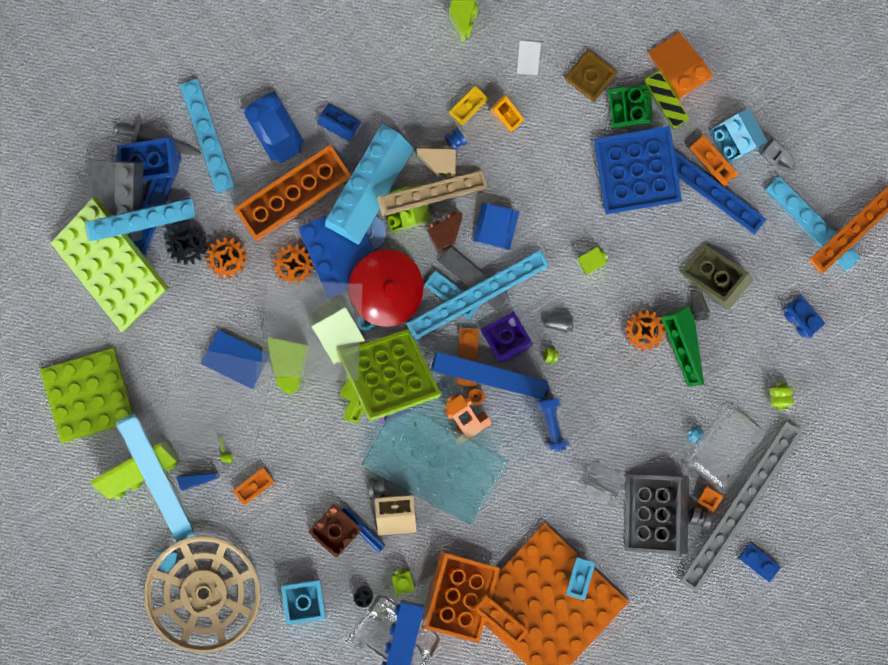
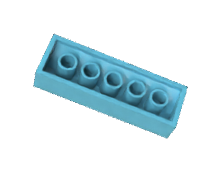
M384 124L380 126L328 215L325 227L358 245L360 244L380 209L377 197L389 194L414 150L400 133Z

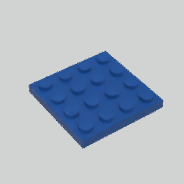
M670 126L594 139L606 215L682 202Z

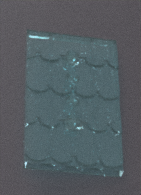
M410 407L388 416L361 465L459 520L473 524L509 460L416 408Z

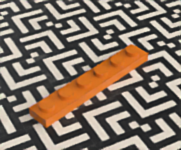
M888 186L808 260L820 274H823L888 213Z

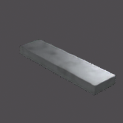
M452 247L438 261L469 288L487 279L484 274ZM502 292L486 302L497 311L509 295Z

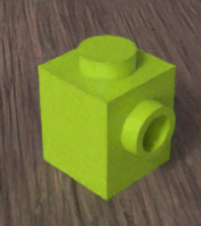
M405 568L395 570L391 578L396 596L415 591L411 570H406Z

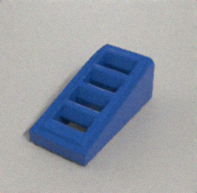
M219 473L180 475L176 479L180 490L185 491L217 479L220 476Z

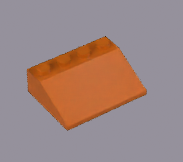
M441 550L420 626L430 631L479 643L485 619L472 608L484 593L492 598L500 568Z

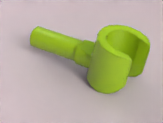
M219 437L221 461L232 463L233 455L232 453H226L224 437Z

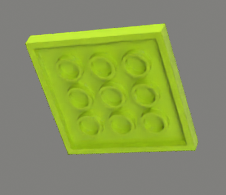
M409 329L339 352L338 356L369 421L427 402L441 395Z
M115 348L40 370L61 443L118 427L116 421L134 414Z

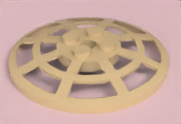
M190 537L171 545L153 563L145 583V607L153 627L170 644L189 652H215L237 642L252 626L260 607V581L251 560L237 546L217 537ZM205 541L220 545L216 554H192L188 544ZM227 547L244 560L249 571L239 574L234 565L223 558ZM181 548L185 558L175 564L169 574L158 571L164 559L174 550ZM203 558L212 559L213 563L210 570H199L195 560ZM188 563L192 574L185 580L175 577L176 572ZM220 564H224L233 573L234 577L223 580L217 574ZM157 578L165 581L163 591L165 605L154 610L151 592L153 580ZM250 578L254 580L256 593L253 610L243 605V581ZM171 584L181 587V598L173 602L170 601ZM235 584L238 585L239 592L237 602L227 598V587ZM201 588H206L209 591L208 598H201L199 596ZM184 606L191 613L188 623L184 622L174 610ZM223 606L233 609L234 611L229 618L220 623L217 612ZM239 612L248 616L249 619L243 628L233 637L226 640L223 629L234 621ZM169 613L174 622L184 628L180 640L166 631L157 617ZM210 616L213 624L212 627L206 628L195 626L198 617ZM192 632L199 634L215 632L219 641L218 644L208 646L192 645L187 642Z

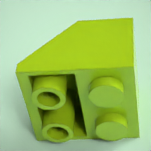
M477 0L451 1L449 19L460 40L465 42L466 37L470 38L473 30V22L471 21L472 19L476 20L479 11Z
M423 184L406 186L390 193L410 189L413 187L421 186ZM428 205L386 215L390 233L417 227L432 221Z

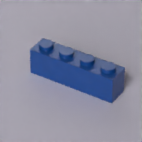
M402 599L400 604H396L394 616H397L396 622L391 623L389 634L392 635L391 642L386 644L385 653L388 655L386 661H382V665H411L424 604Z

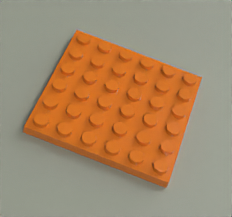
M545 523L501 568L491 598L529 631L516 646L487 620H485L484 625L527 665H572L629 601L595 569L592 573L585 600L566 595L576 557H582Z

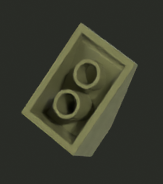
M705 243L680 271L685 278L728 311L752 283L750 274Z

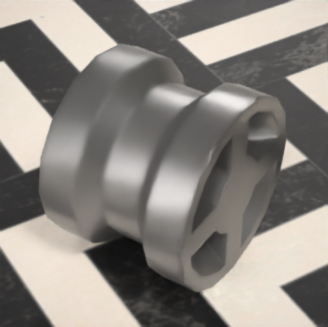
M369 478L370 498L375 497V495L385 497L384 478L379 480Z

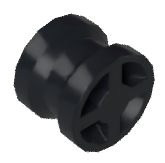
M365 586L358 588L353 597L355 604L361 608L369 606L373 600L371 589Z

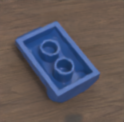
M275 91L252 102L242 110L271 161L276 160L283 163L301 152L304 140Z
M168 137L117 145L116 161L143 162V181L173 178L178 174L177 147L173 138Z

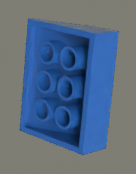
M326 215L300 226L298 229L329 299L348 292V281L352 269L362 257L373 252L374 249L367 233L358 245L325 227L328 217Z

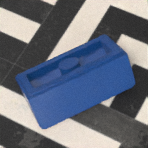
M328 103L319 116L317 123L350 142L358 130L361 121Z

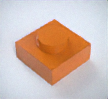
M707 485L697 503L714 512L724 494Z

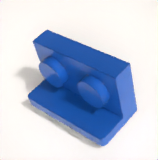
M798 295L782 309L785 313L783 314L785 319L789 323L793 322L797 327L796 331L802 338H811L816 331L826 324L802 295Z

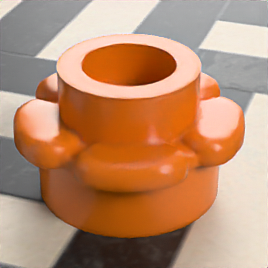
M480 387L470 388L467 391L468 398L474 406L481 405L482 401L485 400V393L482 392Z

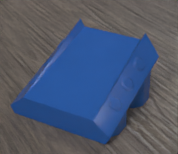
M482 203L473 241L510 250L519 211Z

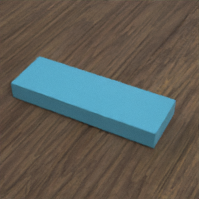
M436 270L424 284L425 287L445 302L464 292ZM479 306L462 315L469 320Z

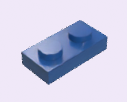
M751 543L748 544L738 557V559L769 583L781 569L778 564Z

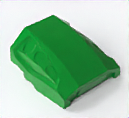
M648 85L607 90L612 117L611 128L652 124L653 108Z

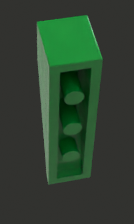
M689 306L674 308L661 317L687 386L703 385L704 379L696 323Z

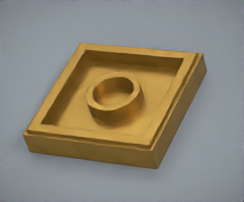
M587 49L564 80L594 103L618 72L591 50Z

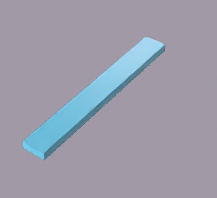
M540 249L406 324L414 339L417 340L548 268L550 265Z
M134 413L116 421L176 542L195 536L194 530L136 414Z

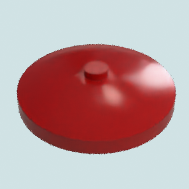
M377 250L365 255L352 269L348 281V295L353 309L362 319L377 326L389 327L405 322L417 311L423 297L424 286L419 268L411 258L395 250Z

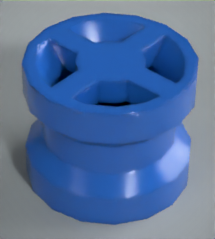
M458 128L454 129L452 134L444 136L449 146H452V149H456V151L461 145L465 146L467 144Z

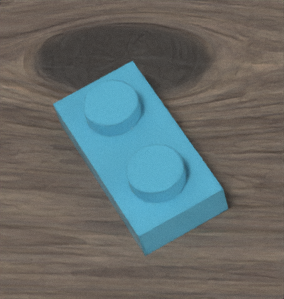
M576 557L566 595L585 600L595 562Z

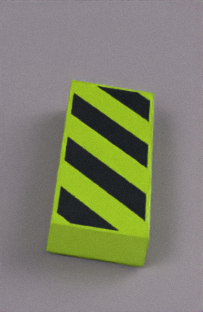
M661 71L643 81L645 85H648L650 94L673 130L690 120Z

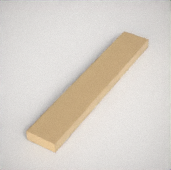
M483 170L382 195L377 197L382 216L485 190L488 187Z

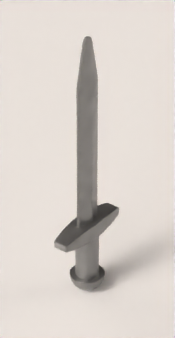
M142 120L137 122L135 129L123 126L121 123H116L113 127L114 132L117 134L120 132L132 136L131 143H136L138 139L149 141L164 138L142 131ZM174 141L177 152L186 155H201L194 148Z

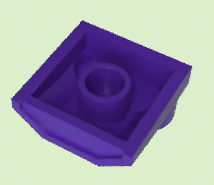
M514 311L489 326L480 329L499 363L509 361L533 345Z

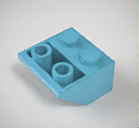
M750 109L734 115L710 130L728 163L767 142Z

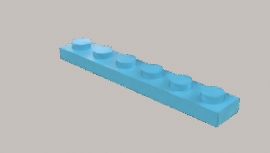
M195 79L180 84L216 193L235 188L199 80Z
M780 176L764 190L821 247L836 234ZM850 248L836 262L847 271L860 256Z
M186 198L85 221L88 241H96L194 218L192 198Z

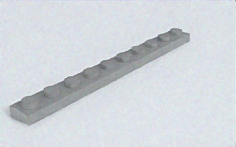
M784 422L680 579L681 583L695 592L698 591L803 433L790 423Z

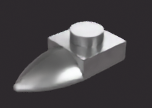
M770 139L759 154L780 170L794 171V163L790 154L774 139Z

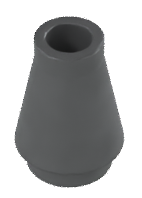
M703 292L692 293L691 313L694 321L709 319L710 311Z
M565 314L546 317L545 328L565 333L573 331V316Z

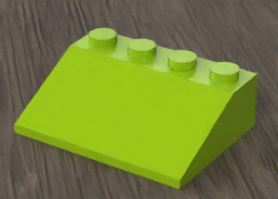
M169 441L158 443L152 447L163 470L165 469L168 472L177 467L175 463L180 460ZM133 457L89 482L108 499L115 498V500H118L126 495V490L131 488L134 491L143 486L142 482L145 479Z

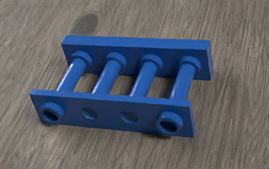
M552 397L535 401L537 409L542 410L546 418L550 441L545 442V446L549 449H554V452L566 450V446L570 445L568 440L561 438L556 416L557 407L561 406L560 399Z

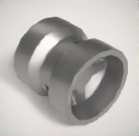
M694 506L690 513L688 524L693 526L699 525L702 529L708 530L712 522L713 512L709 510L702 511L701 508Z

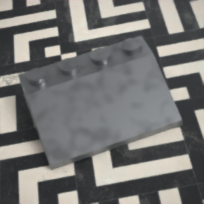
M88 159V202L92 198L97 197L111 215L142 209L143 162ZM142 230L126 233L132 242L142 240Z
M627 474L625 551L672 555L688 553L689 476Z

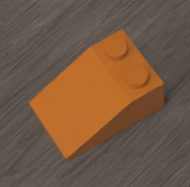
M680 32L647 52L658 71H661L678 100L699 88L713 77L704 60Z

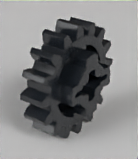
M188 223L186 228L181 224L179 225V230L173 228L174 234H168L171 241L166 242L170 246L167 252L173 253L170 258L175 259L177 257V263L180 264L183 260L186 266H188L189 261L193 265L195 264V259L201 261L200 255L207 254L203 249L209 246L204 243L208 238L201 236L204 231L200 230L197 232L198 227L194 225L191 229ZM188 232L186 236L178 237L180 234ZM196 236L199 239V246H197L195 242ZM180 241H189V243L191 244V246L194 247V249L191 247H186L185 249V246ZM175 243H177L179 247L178 253L175 249ZM196 252L193 256L186 257L188 253Z

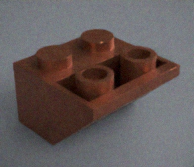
M454 211L448 214L443 222L440 223L437 220L429 225L427 234L438 253L455 245L463 219L462 212L457 213Z

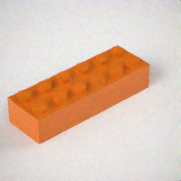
M329 145L235 207L234 210L254 240L259 242L347 184L351 175L332 146Z

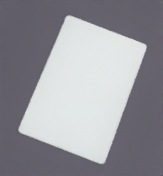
M519 42L518 74L538 75L540 42Z

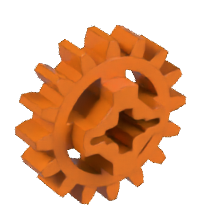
M224 237L223 242L217 239L216 246L210 245L212 251L206 252L210 255V257L206 258V261L211 262L207 267L209 269L214 268L212 272L214 275L219 272V278H223L226 275V278L230 279L231 274L234 277H238L237 271L243 273L244 271L241 267L247 266L244 259H247L248 256L243 255L246 248L240 249L242 243L238 242L235 244L234 238L230 242H228L226 237ZM226 246L225 250L217 251L219 248ZM234 248L238 251L239 258L235 257ZM229 253L231 261L225 263L223 256H227ZM215 258L218 259L220 268L216 266ZM237 265L234 269L227 271L230 266Z
M288 244L287 250L282 247L281 254L276 252V255L279 257L278 260H273L277 264L273 268V270L278 271L276 277L282 276L281 282L284 283L288 280V285L290 286L294 281L297 286L300 284V280L306 283L305 277H312L309 271L315 269L310 266L313 262L309 259V253L305 254L306 248L303 247L299 250L298 244L295 245V248ZM291 253V257L283 259L287 254ZM300 254L304 256L306 263L300 261ZM294 260H296V263L300 266L295 267L294 270H292V267H290L288 264L293 263ZM281 266L286 267L288 276L283 273ZM301 270L304 271V273L301 276L296 277V274L298 272H300Z
M645 310L644 314L641 311H637V317L634 314L630 315L632 321L626 320L629 327L624 328L625 331H628V334L624 337L631 339L628 344L634 343L635 350L640 346L641 351H645L646 347L649 351L653 350L652 345L659 347L658 341H664L661 334H666V331L662 330L664 324L659 322L661 317L655 318L656 312L649 315L648 310ZM640 318H648L652 321L644 323ZM635 324L636 333L633 335L632 329ZM657 326V335L655 337L654 328ZM641 327H644V328H645V327H648V328H649V330L647 331V332H648V335H647V334H643V335L641 334V332H642V328H641ZM640 339H646L650 343L644 344L638 341Z

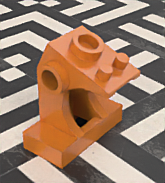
M456 392L445 400V406L447 407L444 410L450 420L454 418L459 425V428L452 433L460 445L492 424L484 411L475 416L470 408L473 404L467 395L463 397ZM468 411L472 419L462 424L458 416Z

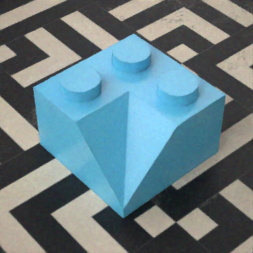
M320 580L296 581L282 584L281 590L287 625L326 619V607Z

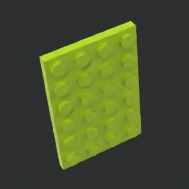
M94 197L51 242V245L118 329L124 332L169 287L127 234L88 241L85 221L111 216L100 200Z

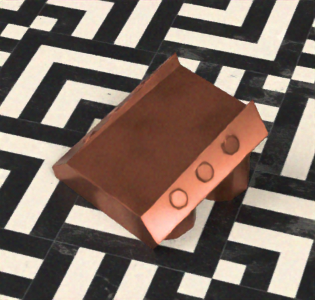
M333 504L308 533L330 554L337 558L362 529Z

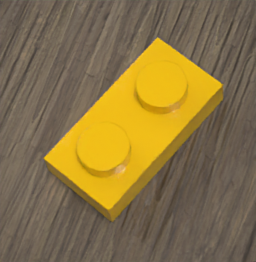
M475 85L448 114L462 127L489 98Z

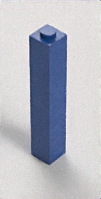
M440 352L434 353L430 369L433 372L541 400L547 397L550 389L546 380Z

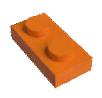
M263 467L235 488L233 492L245 506L274 484L275 481Z

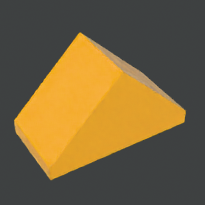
M503 95L490 111L511 133L525 120L506 95Z

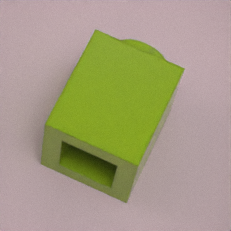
M596 247L576 260L585 276L606 265L608 257L603 249L599 250Z

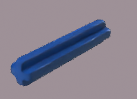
M344 507L341 511L362 529L359 535L377 552H381L385 544L347 507Z

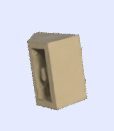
M423 145L421 149L417 148V158L435 177H455L456 149H452V146H440V149H433V146Z
M414 494L375 497L378 536L417 533Z

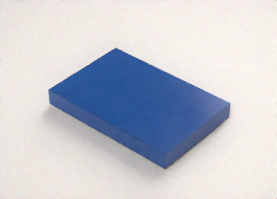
M218 330L201 364L254 389L270 355Z

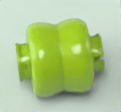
M775 382V386L770 387V405L776 406V410H786L788 406L793 405V387L787 386V382Z

